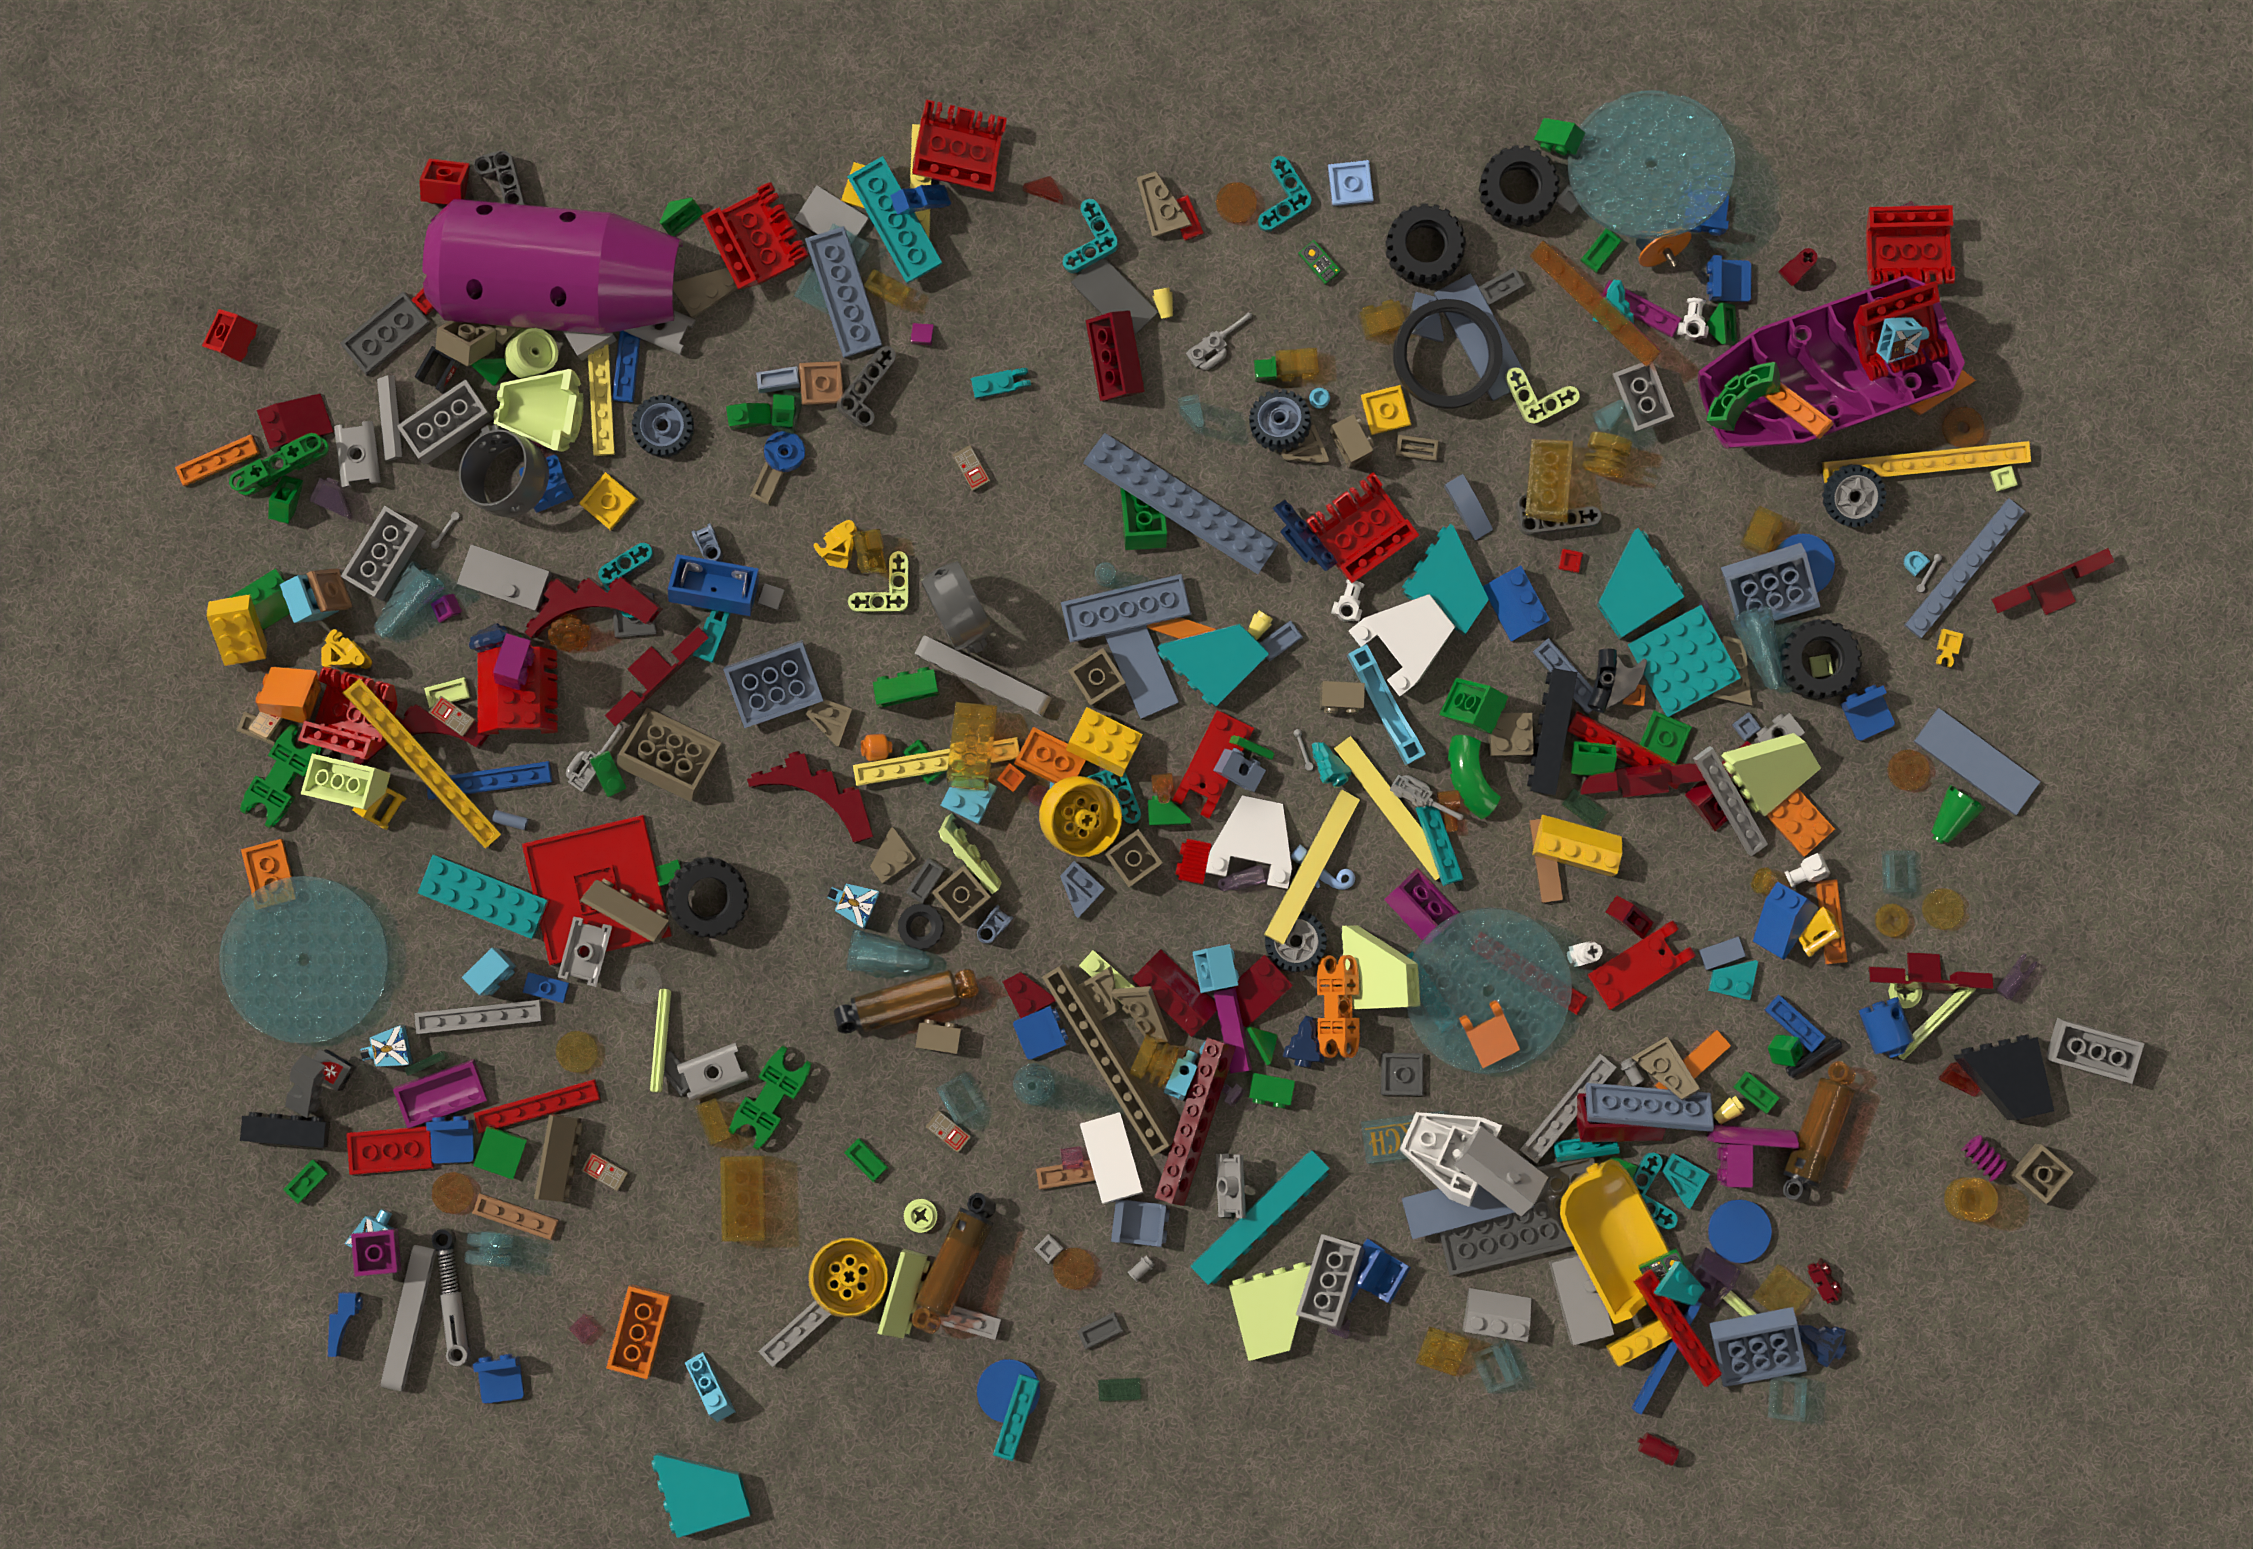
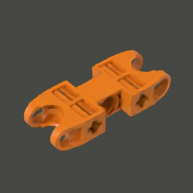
M1326 955L1320 959L1317 971V995H1324V1018H1318L1319 1049L1326 1058L1335 1057L1338 1049L1344 1058H1352L1358 1052L1360 1039L1359 1018H1352V995H1359L1357 962L1353 956L1343 955L1337 964L1333 956ZM1346 959H1348L1350 962V967L1348 970H1346L1345 966ZM1327 960L1330 961L1329 971L1327 970L1325 965ZM1328 1043L1331 1044L1330 1054L1327 1052ZM1347 1043H1349L1351 1046V1052L1349 1054L1346 1050Z

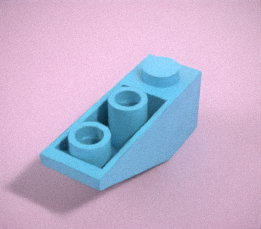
M702 1352L686 1361L685 1365L709 1416L716 1422H719L734 1413L735 1409L705 1354Z

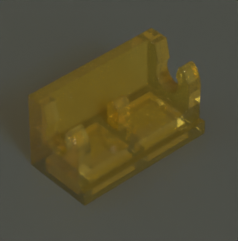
M874 269L864 284L866 291L902 309L912 288Z
M716 1098L694 1107L709 1146L731 1137Z

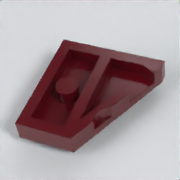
M1021 972L1002 981L1020 1018L1056 1001L1054 996Z

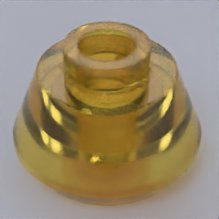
M1768 867L1760 868L1752 878L1751 887L1753 891L1759 894H1769L1777 883V876Z

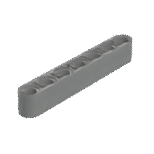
M923 635L914 653L918 657L1043 717L1052 699L1048 695Z
M414 1245L381 1380V1387L401 1392L404 1390L436 1249Z

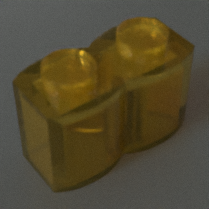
M1317 348L1275 351L1277 378H1281L1282 381H1292L1294 377L1310 380L1318 375Z

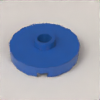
M781 431L774 433L767 439L764 446V457L771 468L780 472H789L802 464L805 457V447L798 435ZM782 451H787L788 454H787V455H782L781 452H782Z

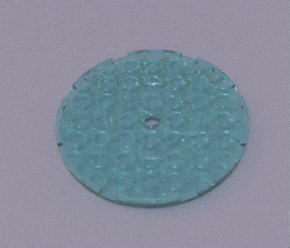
M1657 90L1625 94L1620 96V99L1601 105L1580 125V128L1585 132V136L1576 155L1569 154L1568 156L1570 186L1582 209L1603 227L1624 236L1640 239H1658L1680 235L1708 220L1720 208L1728 196L1735 171L1733 144L1730 135L1727 134L1718 117L1704 105L1683 95L1679 97L1668 94L1667 91ZM1654 161L1657 166L1647 168L1646 163Z
M313 876L280 879L252 893L231 916L225 934L222 937L219 954L221 980L235 1010L246 1022L261 1033L291 1043L325 1041L337 1037L356 1026L367 1016L378 1001L386 982L389 964L386 936L372 908L348 887L329 879ZM303 953L307 954L310 959L306 966L299 962V957Z
M1493 907L1477 908L1458 913L1435 927L1424 938L1412 957V960L1418 964L1420 1006L1406 1007L1410 1022L1423 1044L1436 1057L1455 1068L1483 1074L1500 1073L1518 1068L1546 1050L1559 1034L1566 1020L1565 1017L1568 1006L1571 1003L1572 993L1571 975L1567 960L1552 935L1539 923L1521 913ZM1484 986H1493V993L1490 996H1485L1483 994ZM1496 1000L1502 1008L1520 1050L1482 1068L1459 1018L1466 1015L1470 1019L1472 1026L1475 1027L1495 1017L1489 1003Z

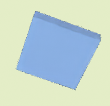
M1369 160L1328 165L1332 206L1374 201Z

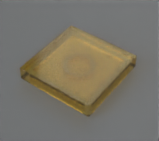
M1777 1264L1752 1295V1298L1769 1311L1793 1307L1795 1312L1811 1290Z

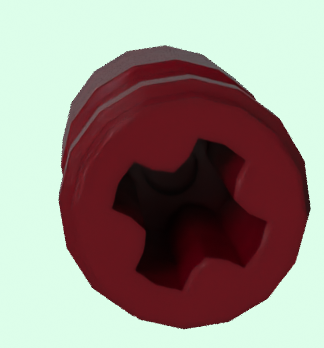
M1648 1432L1645 1433L1643 1438L1638 1440L1640 1443L1639 1452L1651 1458H1656L1664 1462L1665 1465L1672 1466L1675 1463L1679 1454V1449L1676 1446L1670 1445Z

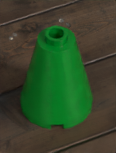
M1950 785L1931 830V833L1934 834L1932 838L1941 844H1944V842L1950 843L1986 807L1963 791L1960 792L1956 787Z

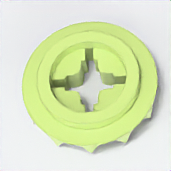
M1890 983L1888 990L1890 999L1899 997L1902 1008H1911L1920 1001L1922 989H1907L1913 991V993L1906 994L1904 1001L1903 994L1897 992V990L1903 988H1897V984Z
M916 1199L905 1208L904 1221L912 1231L923 1233L929 1231L935 1225L937 1210L930 1201ZM926 1208L924 1216L929 1221L921 1219L915 1223L917 1215L913 1210L921 1212Z

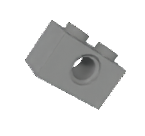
M1781 713L1772 720L1774 724L1770 728L1765 726L1756 733L1758 737L1754 741L1755 743L1774 739L1773 732L1775 729L1780 730L1783 736L1794 733L1800 737L1805 732L1790 713L1785 716Z

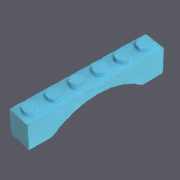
M1366 644L1349 653L1347 657L1360 682L1365 683V691L1405 766L1426 755L1394 700L1368 645Z

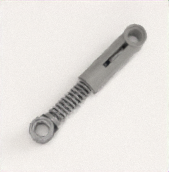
M443 1228L433 1233L431 1242L438 1252V1256H440L438 1263H441L439 1265L441 1267L440 1271H442L440 1278L443 1279L441 1280L443 1282L441 1285L444 1291L440 1297L447 1345L446 1359L451 1365L459 1366L469 1360L471 1352L467 1343L461 1292L457 1291L458 1287H456L458 1285L456 1283L458 1280H455L457 1278L455 1276L456 1272H454L456 1265H453L455 1258L452 1256H454L453 1249L456 1235L451 1229ZM441 1234L448 1236V1243L446 1245L441 1244L439 1240ZM455 1349L462 1351L463 1358L461 1360L454 1357Z

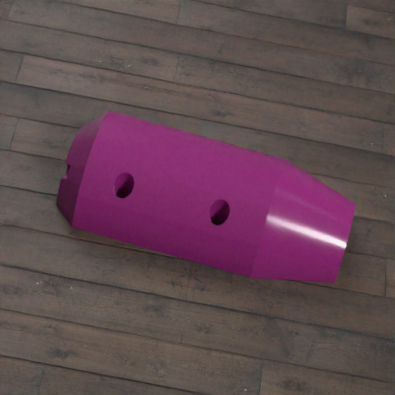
M454 199L433 217L428 225L423 251V273L426 274L423 282L426 299L445 321L592 334H606L674 321L675 318L673 309L674 271L678 249L683 247V240L611 212Z
M1905 275L1757 328L1698 372V384L1706 415H1708L1715 397L1718 398L1725 389L1724 385L1736 375L1739 377L1745 372L1750 371L1749 368L1776 362L1780 373V382L1833 421L1834 425L1823 435L1826 436L1951 391L1957 382L1965 361L1952 330L1948 328L1947 318L1942 306L1938 302L1933 304L1937 334L1939 339L1947 342L1948 356L1931 361L1924 349H1921L1926 358L1925 364L1893 373L1887 362L1884 361L1888 369V376L1874 381L1869 379L1860 363L1853 321L1861 305L1925 284ZM1763 396L1754 400L1744 409L1736 422L1734 431L1722 430L1711 426L1719 442L1726 449L1801 445L1818 439Z

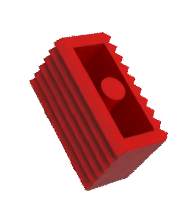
M1187 839L1186 843L1182 842L1179 854L1183 855L1182 863H1177L1175 875H1179L1178 880L1203 885L1211 843Z

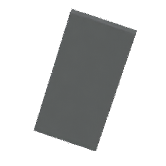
M1105 258L1086 267L1071 282L1102 315L1109 312L1130 310L1134 335L1158 314V311Z
M403 291L340 342V344L365 375H368L431 323Z

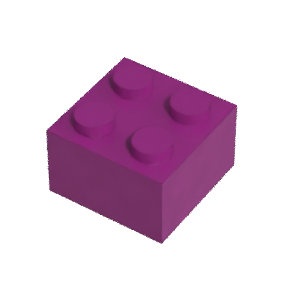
M506 633L493 671L496 684L520 690L521 685L526 684L528 679L527 667L528 665L532 666L535 654H533L534 648H532L530 640Z
M1721 1143V1147L1717 1148V1159L1721 1160V1168L1717 1169V1180L1720 1181V1185L1726 1187H1753V1145Z
M398 1228L351 1234L354 1277L402 1271Z

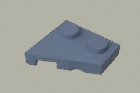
M1416 292L1410 314L1423 304L1435 301L1436 297ZM1439 313L1424 318L1411 334L1443 343L1444 336Z
M1075 861L1060 876L1077 918L1084 913L1105 889Z

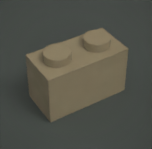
M925 1019L924 1023L919 1022L916 1048L958 1054L962 1029L957 1028L958 1024L945 1022V1026L937 1025L935 1020Z

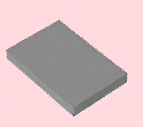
M816 185L794 220L816 235L845 226L852 247L869 218Z

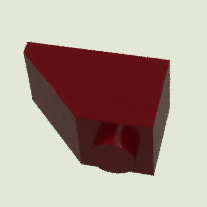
M1616 895L1605 911L1613 920L1641 939L1644 938L1654 923L1634 904Z

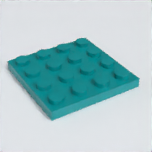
M1702 605L1628 644L1637 663L1643 659L1647 660L1643 674L1667 717L1742 678Z

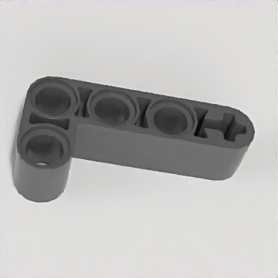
M502 150L482 155L475 159L474 169L481 177H498L504 203L510 204L512 198L519 197L517 204L526 205L516 163L510 153ZM503 158H509L507 165H500ZM484 163L489 164V168L486 171H480ZM513 177V184L505 185L506 180Z
M882 347L874 353L837 402L838 411L859 428L867 427L874 421V413L862 402L894 362L896 354L891 347ZM886 352L888 354V359L883 361L881 364H878L877 362H879L883 357L882 354ZM869 367L876 369V378L868 375ZM857 383L864 386L863 394L856 392L855 386ZM845 399L851 401V410H846L843 407ZM861 412L868 415L867 423H862L859 420Z
M1531 494L1522 495L1516 503L1519 529L1524 535L1594 527L1601 519L1600 510L1593 506L1538 513L1536 498ZM1521 501H1530L1531 509H1524ZM1589 512H1591L1592 516L1596 517L1592 522L1590 518H1585L1581 521V517H1586ZM1572 515L1575 518V524H1568L1565 521V516ZM1545 518H1552L1555 522L1554 527L1546 526ZM1531 520L1534 523V529H1526L1524 521Z

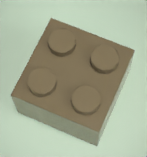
M448 321L437 328L436 349L462 364L470 366L495 350L496 329L487 324Z
M1354 414L1332 425L1329 432L1348 468L1371 457L1374 447L1370 436L1366 437L1363 432L1364 425L1359 417L1356 418Z
M1104 648L1068 670V673L1090 707L1126 685V682Z
M1323 681L1320 688V710H1324L1326 714H1337L1338 710L1345 711L1347 715H1357L1364 708L1365 683Z
M1501 713L1497 726L1492 734H1489V757L1532 756V713Z
M1139 829L1104 853L1128 888L1163 864Z
M964 865L932 892L959 925L992 898Z
M2035 1144L2011 1171L2009 1176L2040 1203L2048 1204L2074 1172L2042 1144Z

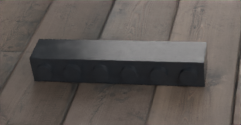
M1552 668L1551 672H1547L1545 684L1549 686L1547 693H1543L1541 703L1545 705L1544 713H1540L1538 725H1541L1540 734L1536 733L1534 745L1538 746L1537 753L1532 755L1530 766H1534L1533 775L1529 774L1527 786L1530 787L1532 792L1556 796L1578 672Z

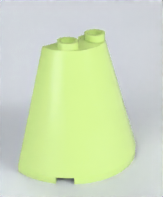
M567 369L501 383L497 393L500 407L494 411V424L552 450L560 452L568 450L570 448L569 443L575 442L583 417V393H579L578 386L581 383L577 374L573 370Z

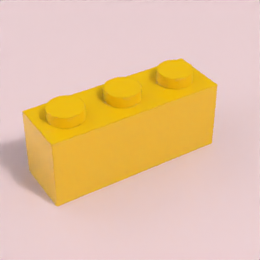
M1655 1318L1607 1344L1606 1348L1614 1363L1619 1367L1666 1342L1671 1337L1659 1319Z

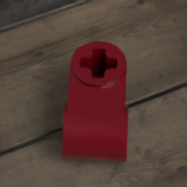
M1811 248L1803 249L1786 263L1778 273L1793 286L1816 263L1818 258L1816 251ZM1808 255L1810 259L1805 263L1803 259Z

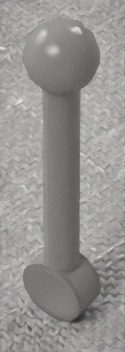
M457 512L451 514V520L436 541L431 543L433 549L439 547V542L451 525L460 518Z
M1940 554L1934 555V561L1921 584L1916 587L1918 592L1925 590L1924 585L1936 564L1942 560Z
M1296 729L1294 736L1298 739L1306 762L1305 769L1308 771L1312 770L1313 764L1310 763L1301 738L1302 732L1300 729Z

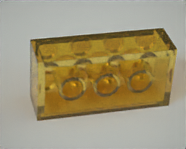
M956 702L947 769V787L989 791L997 723V706Z
M765 1155L721 1156L722 1242L766 1240Z

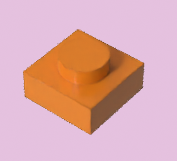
M1638 685L1635 692L1622 701V705L1644 706L1646 685Z
M1009 763L997 780L1014 793L1026 775Z

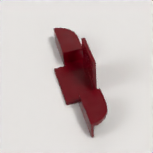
M2109 548L1991 600L1998 614L2032 599L2027 589L2028 586L2032 585L2044 614L2047 615L2076 602L2062 571L2071 568L2077 579L2115 561Z
M697 627L671 652L679 660L677 664L675 663L672 666L651 646L628 668L647 690L642 694L641 698L635 691L631 690L605 714L606 718L616 727L640 703L644 704L685 664L684 661L709 637Z
M1672 763L1619 768L1614 769V772L1591 775L1582 784L1580 793L1582 795L1617 791L1618 788L1622 787L1623 797L1669 792L1668 782L1679 784L1706 780L1696 764L1673 765Z
M1908 952V981H1906L1905 968L1868 967L1870 982L1897 984V988L1953 991L1958 987L1993 989V973L1957 971L1950 975V980H1941L1940 954Z

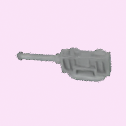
M1246 313L1244 317L1223 332L1212 331L1209 337H1204L1202 342L1189 349L1186 356L1195 368L1199 367L1203 370H1209L1222 361L1227 354L1225 348L1227 344L1223 339L1245 321L1251 319L1252 314ZM1215 350L1217 354L1206 361L1204 357Z
M622 724L617 725L616 730L597 754L591 750L589 752L581 751L574 757L566 770V776L569 779L568 783L583 793L586 791L596 775L589 759L609 749L620 731L623 730ZM582 760H584L586 764L579 772V774H577L575 770L580 765Z
M1398 775L1390 788V791L1399 798L1404 797L1417 807L1433 806L1458 820L1463 819L1462 814L1433 801L1434 799L1431 798L1433 792L1430 791V787L1410 775Z

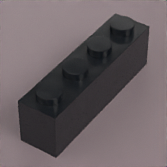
M249 1112V1115L242 1116L240 1141L328 1147L330 1122L324 1121V1117H312L311 1120H303L304 1116L291 1115L289 1119L282 1118L283 1114L270 1113V1117H264L262 1112Z

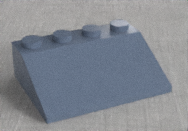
M1802 543L1721 567L1740 631L1820 607L1809 561Z
M803 640L725 666L723 669L744 728L823 701Z
M1793 1307L1710 1323L1719 1370L1722 1373L1723 1387L1807 1371Z

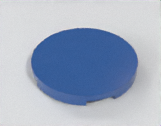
M1796 534L1788 537L1778 545L1776 550L1802 543L1807 554L1816 591H1821L1828 585L1834 573L1835 561L1831 549L1822 539L1814 535Z
M1741 1199L1727 1201L1717 1207L1710 1217L1708 1225L1709 1242L1718 1255L1731 1262L1745 1263L1755 1260L1765 1252L1771 1240L1770 1220L1764 1210L1753 1202Z
M1002 1359L984 1370L978 1381L977 1398L982 1410L990 1418L998 1422H1004L1019 1374L1037 1379V1376L1027 1364L1015 1359ZM1039 1384L1028 1416L1033 1412L1039 1401Z

